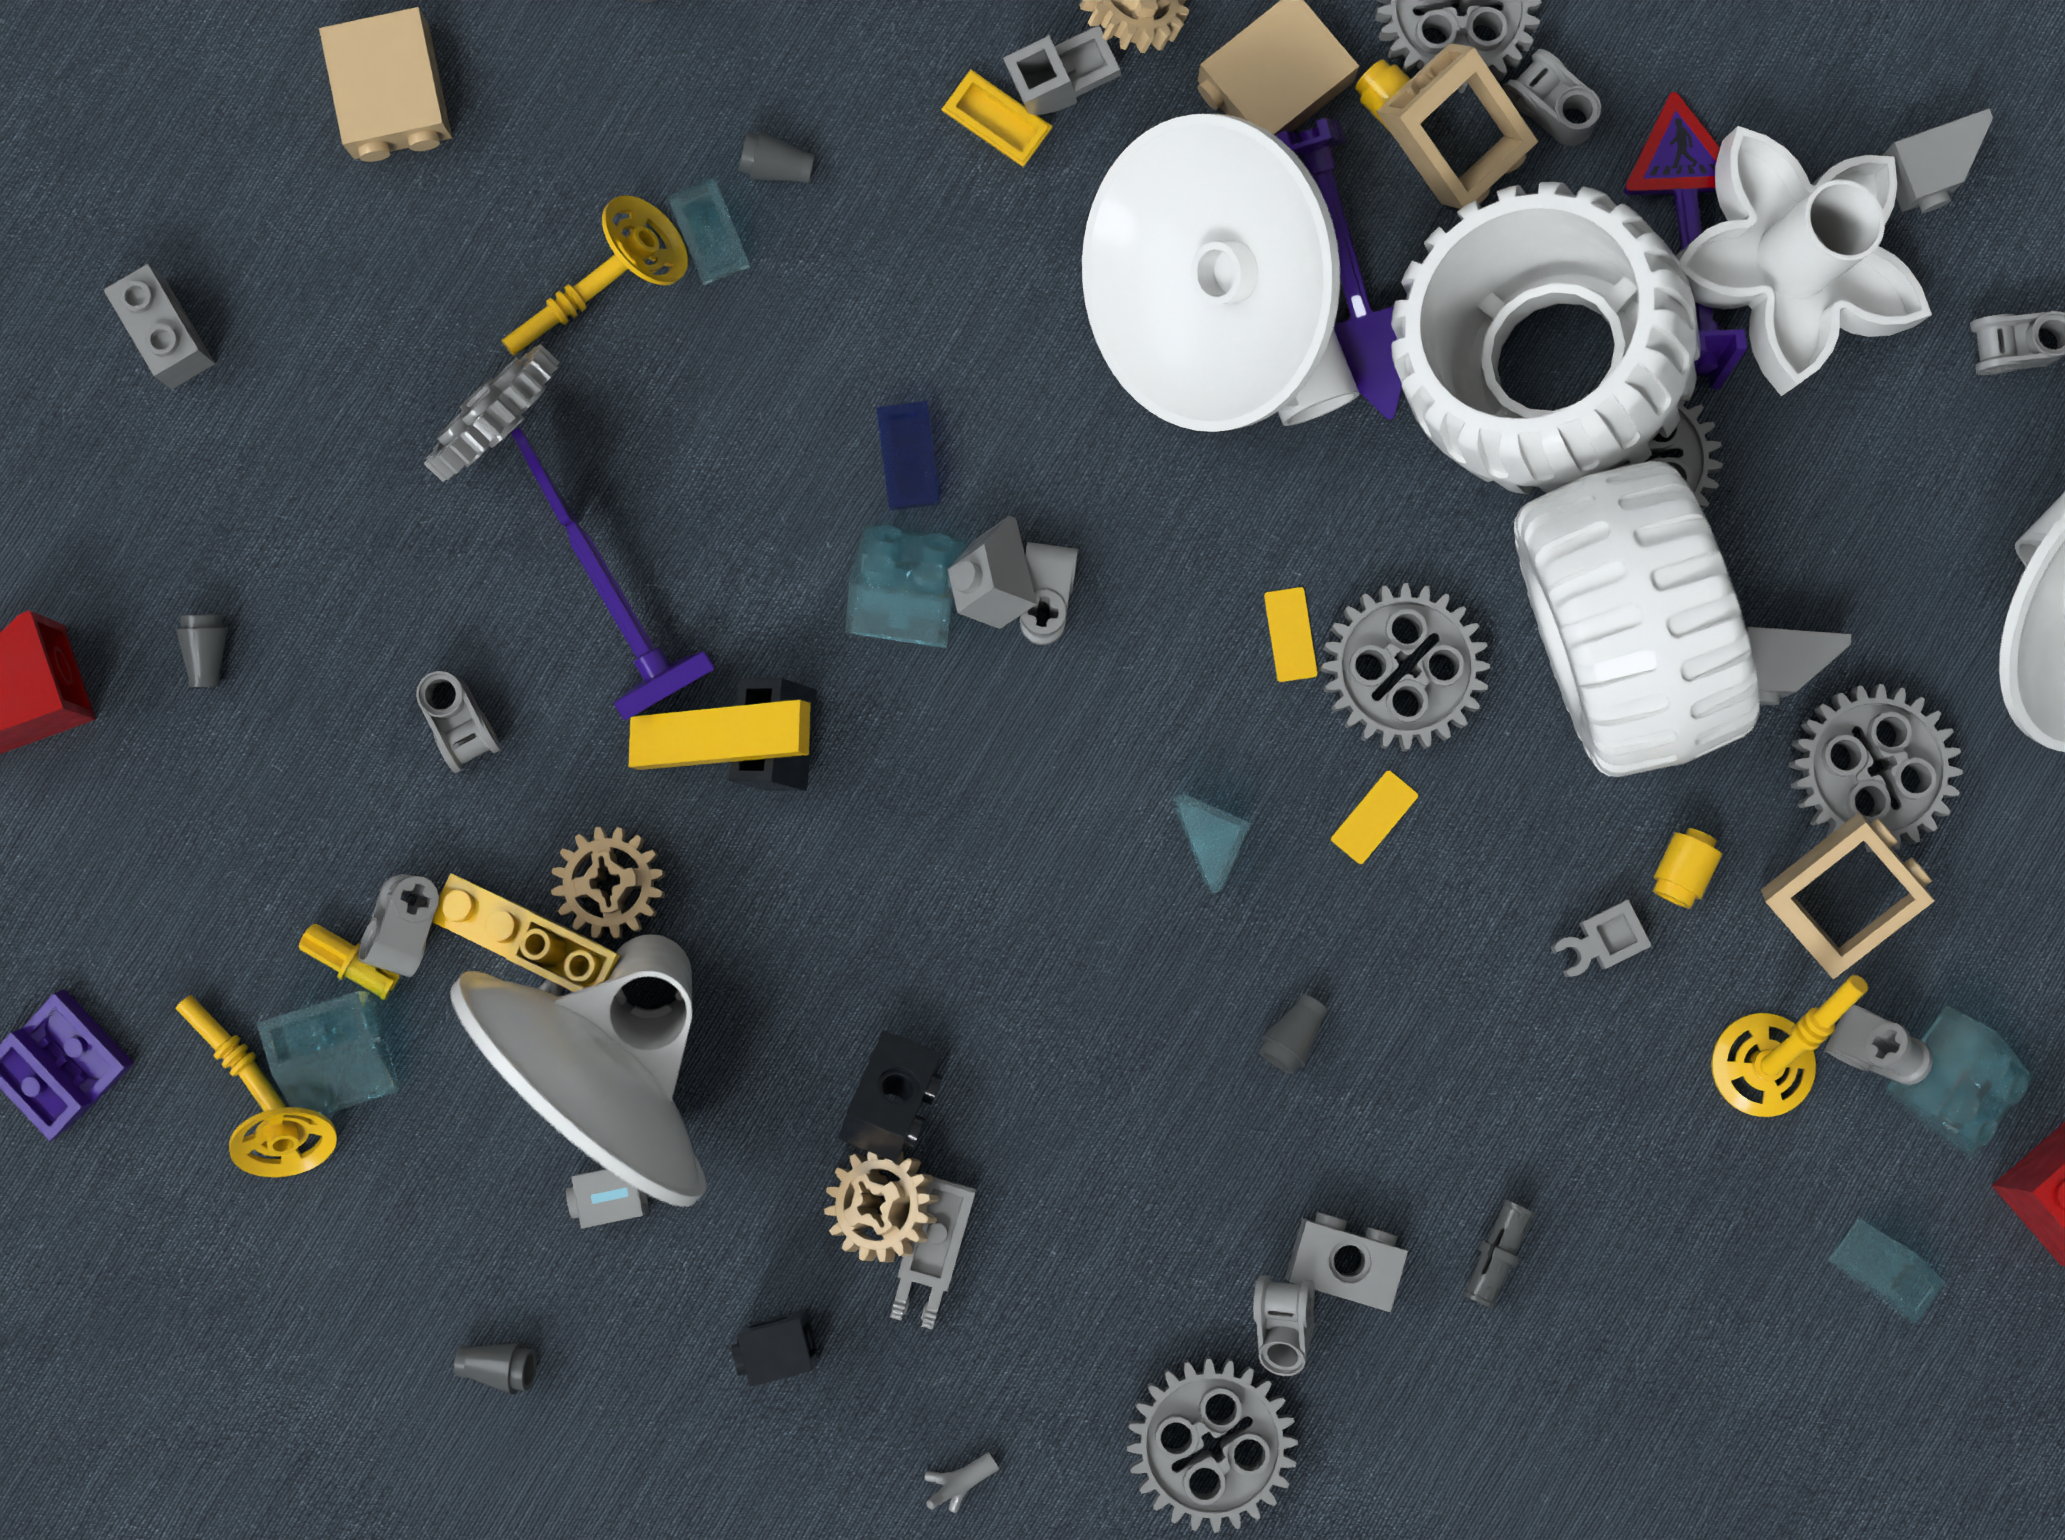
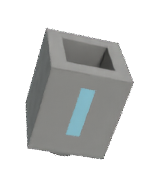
M608 1169L572 1176L573 1187L566 1188V1199L572 1219L579 1218L581 1229L640 1217L650 1213L646 1193L627 1183Z

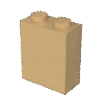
M1280 0L1200 64L1198 82L1200 84L1197 87L1202 98L1212 109L1217 110L1220 107L1226 115L1250 121L1277 137V133L1294 131L1354 83L1359 65L1304 0Z
M419 7L319 28L342 144L353 159L360 158V160L365 162L380 161L389 157L391 151L410 148L413 151H426L440 145L439 141L452 138L429 23Z

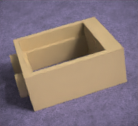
M1449 43L1376 111L1440 203L1458 209L1475 200L1481 203L1489 195V188L1504 174L1510 173L1521 166L1526 159V153L1538 143V140L1477 50L1471 46ZM1467 81L1504 136L1458 179L1420 123Z
M1860 811L1761 889L1765 902L1833 980L1934 902L1926 888L1932 882L1928 874L1913 857L1903 862L1892 849L1898 843V840L1879 818L1869 823ZM1865 841L1907 889L1909 894L1841 947H1838L1794 895L1861 842Z

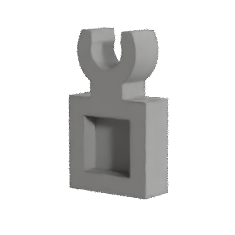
M1625 900L1580 922L1579 925L1585 937L1581 939L1575 937L1562 938L1557 940L1550 948L1555 953L1569 947L1577 953L1576 964L1563 971L1565 977H1573L1585 972L1590 965L1591 959L1595 957L1601 969H1607L1652 947L1629 900Z

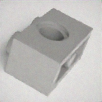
M149 264L104 289L105 294L153 376L170 389H174L215 365L214 360L168 282Z
M1317 1212L1315 1221L1302 1218L1285 1278L1294 1284H1302L1304 1280H1313L1315 1290L1391 1312L1408 1254L1407 1250L1396 1246L1398 1236L1367 1227L1365 1236L1345 1231L1348 1221ZM1346 1245L1356 1246L1361 1254L1359 1267L1348 1274L1338 1272L1334 1265L1336 1252Z

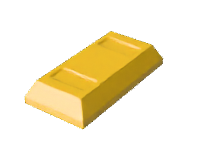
M971 69L941 109L945 114L1023 168L1053 128L1052 125L1038 115L1029 114L1025 106Z

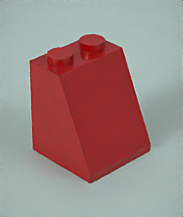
M31 610L20 613L0 632V754L96 720L64 624Z
M2064 1122L1992 1185L2061 1266H2065Z

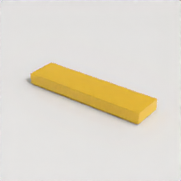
M803 700L632 716L630 717L628 767L645 770L809 755L811 703Z

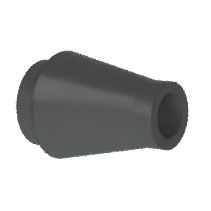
M760 130L759 134L747 132L738 172L750 174L749 180L798 181L808 184L815 154L805 152Z
M223 614L180 615L181 628L175 629L188 675V687L220 686V672L228 627H223Z
M1302 994L1297 1003L1261 1037L1264 1044L1260 1048L1259 1054L1270 1064L1288 1074H1294L1298 1066L1305 1067L1322 1020L1326 1016L1328 1009L1313 997Z
M523 1342L480 1346L461 1345L455 1356L454 1372L457 1377L469 1378L514 1395L518 1390L528 1391L531 1388L536 1373L537 1355L534 1349L525 1348Z

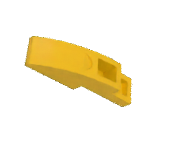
M450 873L439 896L438 907L432 920L433 923L573 992L609 980L620 957V954L452 873Z

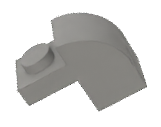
M1095 26L1054 46L1050 36H1047L1003 58L1029 114L1043 115L1078 103L1076 97L1121 76V71L1107 41L1102 38L1103 32L1100 26Z

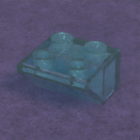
M865 524L849 582L845 633L947 648L955 611V600L948 569L964 552L965 539L949 537L942 533L928 534L901 530L890 525L875 526Z
M356 991L257 1023L271 1074L290 1107L310 1109L327 1115L401 1091L372 992Z
M1947 1005L1921 1040L1930 1047L1933 1053L1934 1062L1930 1073L1925 1079L1912 1085H1905L1891 1080L1886 1089L1907 1112L1963 1154L1973 1159L1981 1147L1987 1145L1994 1138L1998 1124L2011 1106L2018 1103L2024 1097L2028 1083L2033 1075L1997 1031Z

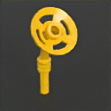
M623 195L612 199L603 210L602 226L605 237L615 254L572 287L567 284L564 287L565 293L561 291L555 293L556 300L548 298L546 300L547 306L501 340L512 356H515L559 322L563 325L567 324V316L575 318L577 316V309L582 312L587 309L586 302L628 269L640 278L653 284L671 285L676 283L687 270L688 255L685 244L672 222L655 206L638 197ZM621 213L629 214V218L622 219L616 225L614 224L613 218L615 215ZM646 223L658 233L667 249H659V240L652 230L645 227ZM630 229V234L625 237L622 230ZM650 259L654 261V264L647 265L645 261ZM664 265L670 267L666 274H653Z
M1851 975L1819 1008H1811L1796 1024L1782 1016L1769 1013L1747 1015L1731 1023L1717 1039L1711 1059L1713 1079L1723 1098L1739 1111L1758 1117L1781 1115L1798 1106L1808 1095L1815 1079L1816 1059L1814 1050L1835 1031V1022L1867 992L1868 985L1865 980L1858 975ZM1769 1027L1782 1030L1789 1037L1782 1043L1769 1039ZM1748 1030L1752 1037L1744 1041L1739 1047L1734 1062L1727 1061L1729 1051L1735 1040ZM1754 1045H1757L1759 1050L1750 1055L1748 1063H1744L1747 1052ZM1786 1067H1789L1786 1078L1777 1086L1775 1080L1784 1074ZM1798 1068L1803 1069L1802 1078L1797 1088L1791 1095L1782 1100L1780 1093L1792 1085ZM1743 1076L1744 1080L1751 1087L1763 1091L1762 1103L1753 1102L1742 1096L1731 1081Z
M192 995L187 996L177 1005L175 1009L216 1051L214 1053L215 1059H224L221 1065L224 1068L231 1067L232 1069L229 1073L233 1077L240 1076L264 1111L245 1120L232 1133L229 1140V1153L234 1164L243 1171L253 1175L286 1177L306 1172L324 1162L332 1154L337 1143V1135L333 1123L319 1112L305 1108L286 1107L254 1061L257 1055L254 1052L247 1054L246 1052L249 1047L245 1043L239 1045L241 1038L238 1035L231 1037ZM261 1122L254 1134L244 1137L251 1127ZM309 1134L321 1136L312 1148L300 1153L298 1147L307 1140ZM252 1150H256L257 1152L267 1156H281V1159L263 1158L256 1156L250 1152Z

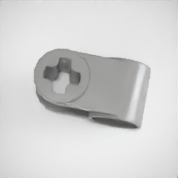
M1538 49L1532 55L1531 65L1516 80L1510 79L1503 86L1504 92L1516 109L1524 115L1531 117L1554 137L1557 142L1566 146L1580 145L1588 140L1600 116L1601 103L1596 93L1568 71L1556 56L1544 49ZM1571 108L1577 109L1585 115L1587 121L1580 124L1572 123L1565 118L1563 111Z
M2050 311L2023 315L1999 314L1982 317L1970 322L1971 332L1977 335L1980 362L1975 365V369L1978 375H1994L2018 369L2046 367L2054 364L2065 355V313ZM2039 329H2046L2054 334L2057 340L2056 350L2048 349L2042 345L2038 337Z
M1027 542L1025 557L1037 604L1020 615V629L1024 637L1031 643L1049 645L1057 641L1063 634L1066 625L1069 595L1073 592L1078 555L1077 548ZM1039 609H1048L1050 619L1047 621V626H1038L1035 616L1038 615Z
M443 671L429 673L421 679L416 692L418 705L433 731L435 742L444 760L453 773L456 774L463 769L462 764L489 750L493 753L501 750V745L491 724L480 710L464 680ZM450 682L455 688V700L450 707L439 710L433 703V692L441 683Z
M398 874L391 876L384 882L380 889L371 921L361 940L358 954L361 963L406 977H412L415 974L423 958L426 938L436 908L438 907L439 896L437 888L430 880L422 876ZM404 890L410 891L412 895L417 896L414 906L408 905L407 902L401 900V894Z
M1852 1005L1841 1016L1835 1031L1825 1047V1051L1850 1066L1863 1071L1869 1070L1905 1085L1917 1084L1925 1079L1930 1073L1934 1062L1930 1047L1919 1039L1911 1037L1905 1028L1857 1005Z
M1268 1275L1258 1276L1254 1292L1253 1316L1255 1323H1257L1259 1359L1261 1364L1274 1374L1293 1376L1300 1373L1305 1366L1315 1326L1313 1312L1315 1287L1313 1280H1304L1302 1284L1273 1282Z

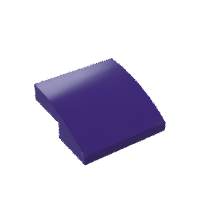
M64 989L53 993L23 1028L11 1032L0 1044V1089L49 1141H52L91 1108L130 1069L134 1062Z

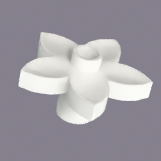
M1737 126L1722 140L1715 165V190L1719 205L1728 221L1706 229L1675 257L1680 262L1689 281L1694 302L1718 309L1740 308L1746 305L1752 309L1749 323L1752 352L1764 376L1782 396L1822 367L1834 350L1840 328L1849 333L1866 337L1890 336L1917 326L1930 317L1932 313L1923 289L1909 267L1897 256L1878 246L1884 235L1885 223L1888 221L1895 204L1898 184L1894 156L1863 155L1845 159L1831 167L1815 182L1810 184L1799 161L1784 146L1764 134Z

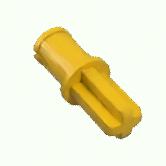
M313 924L307 928L299 943L301 951L339 972L337 975L338 979L343 980L347 977L376 994L380 999L385 1001L390 995L389 990L393 991L401 977L400 974L361 963L358 956L360 942L354 946L318 924Z

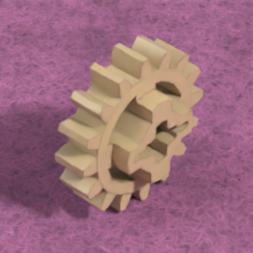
M1082 0L1080 3L1081 10L1093 12L1087 23L1090 26L1101 25L1105 28L1102 36L1104 40H1109L1116 36L1120 38V48L1126 50L1130 42L1136 43L1140 53H1146L1150 44L1160 51L1168 40L1173 42L1189 14V9L1183 6L1186 0Z
M601 827L595 828L594 841L590 842L581 834L575 836L579 849L574 853L562 848L560 854L568 863L565 868L557 867L552 869V874L563 878V885L551 890L552 895L565 897L567 901L558 910L560 915L566 916L575 913L577 916L572 927L575 930L581 931L590 923L592 924V937L599 939L602 937L606 927H609L610 933L615 939L622 938L623 925L627 924L636 932L642 930L638 917L641 914L655 917L657 912L649 905L651 898L659 899L665 896L663 891L654 888V881L665 877V871L652 869L650 866L659 856L657 852L650 850L642 854L640 850L645 839L636 835L629 843H626V832L619 827L615 829L612 839L607 837L604 828ZM614 849L622 850L629 854L637 863L638 868L626 869L618 864ZM591 855L592 865L584 876L576 878L579 867ZM607 867L611 875L620 877V884L612 887L610 899L606 891L597 888V882L605 879ZM641 888L636 903L626 911L624 902L634 889ZM591 897L598 902L603 918L587 911L580 903L579 898Z
M869 1151L867 1158L859 1154L851 1155L850 1162L853 1169L837 1168L835 1173L842 1181L840 1186L827 1187L826 1193L836 1198L835 1205L824 1209L825 1215L837 1216L838 1223L829 1230L831 1235H846L847 1237L843 1242L842 1249L845 1252H856L860 1249L859 1259L863 1261H874L877 1256L879 1262H894L895 1252L899 1256H911L913 1250L910 1241L926 1243L928 1237L921 1228L924 1223L932 1224L937 1221L934 1215L927 1213V1205L939 1201L937 1195L926 1194L925 1187L933 1181L932 1176L927 1174L916 1175L921 1162L914 1158H907L903 1161V1151L897 1163ZM879 1171H891L900 1180L888 1182L886 1176L880 1175ZM881 1196L885 1197L886 1202L883 1203ZM880 1207L882 1214H878L877 1208ZM874 1228L876 1234L882 1235L884 1240L872 1239L862 1230Z

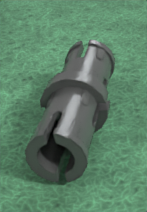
M1506 1199L1502 1203V1209L1487 1242L1481 1241L1478 1250L1482 1254L1466 1290L1462 1293V1295L1492 1309L1495 1307V1301L1510 1267H1517L1520 1258L1516 1254L1530 1222L1536 1214Z

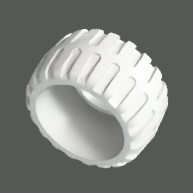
M1540 182L1538 193L1526 194L1520 185L1498 190L1499 201L1481 208L1475 200L1457 211L1461 219L1458 224L1447 233L1438 227L1425 241L1424 245L1429 254L1422 264L1411 261L1401 282L1407 298L1406 300L1395 301L1392 312L1391 325L1397 337V340L1392 342L1391 345L1394 366L1415 419L1423 431L1443 453L1478 478L1486 482L1493 480L1506 490L1520 494H1530L1533 486L1539 487L1547 494L1583 476L1615 469L1627 461L1631 465L1643 463L1652 455L1648 446L1652 439L1658 433L1668 438L1680 421L1677 407L1679 400L1689 401L1691 399L1697 380L1694 361L1700 358L1701 346L1696 308L1689 281L1678 259L1667 244L1633 209L1625 204L1616 206L1607 194L1589 187H1582L1576 196L1565 183ZM1556 304L1583 305L1601 314L1611 326L1615 346L1611 367L1595 391L1571 406L1554 411L1529 409L1507 396L1501 387L1498 364L1502 346L1518 323L1534 311Z
M1648 461L1589 474L1528 502L1519 510L1514 521L1515 546L1520 558V569L1528 590L1529 602L1534 611L1542 643H1544L1553 675L1559 685L1566 709L1573 720L1575 731L1583 742L1584 750L1600 772L1607 776L1622 777L1685 764L1744 737L1753 729L1759 716V687L1753 654L1741 610L1707 519L1692 490L1674 467L1665 462Z

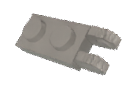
M932 1176L933 1181L925 1187L926 1194L938 1196V1202L927 1205V1213L934 1215L937 1221L932 1224H923L921 1229L928 1237L926 1243L910 1241L913 1254L909 1257L903 1256L897 1275L901 1279L890 1318L902 1320L910 1302L909 1293L912 1282L930 1286L932 1290L929 1301L925 1303L921 1319L923 1322L921 1327L931 1330L934 1327L943 1292L948 1291L977 1190Z

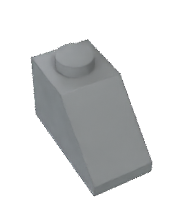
M1990 108L1896 141L1886 150L1882 156L1895 157L1898 184L1896 199L1902 213L1920 207L1922 213H1927L1952 201L1950 194L1965 181L1991 124L1993 116Z
M1012 516L1006 517L976 538L948 569L957 613L1001 629L1037 604L1017 520Z
M1746 627L1757 674L1759 705H1779L1780 698L1797 692L1851 645V634Z

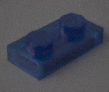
M927 401L876 407L890 511L940 505Z

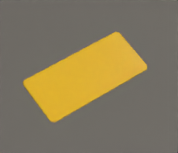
M1298 587L1266 592L1264 599L1277 680L1279 682L1316 677L1318 672L1304 589Z
M1386 771L1334 833L1331 841L1358 864H1363L1415 802L1418 794L1391 771Z

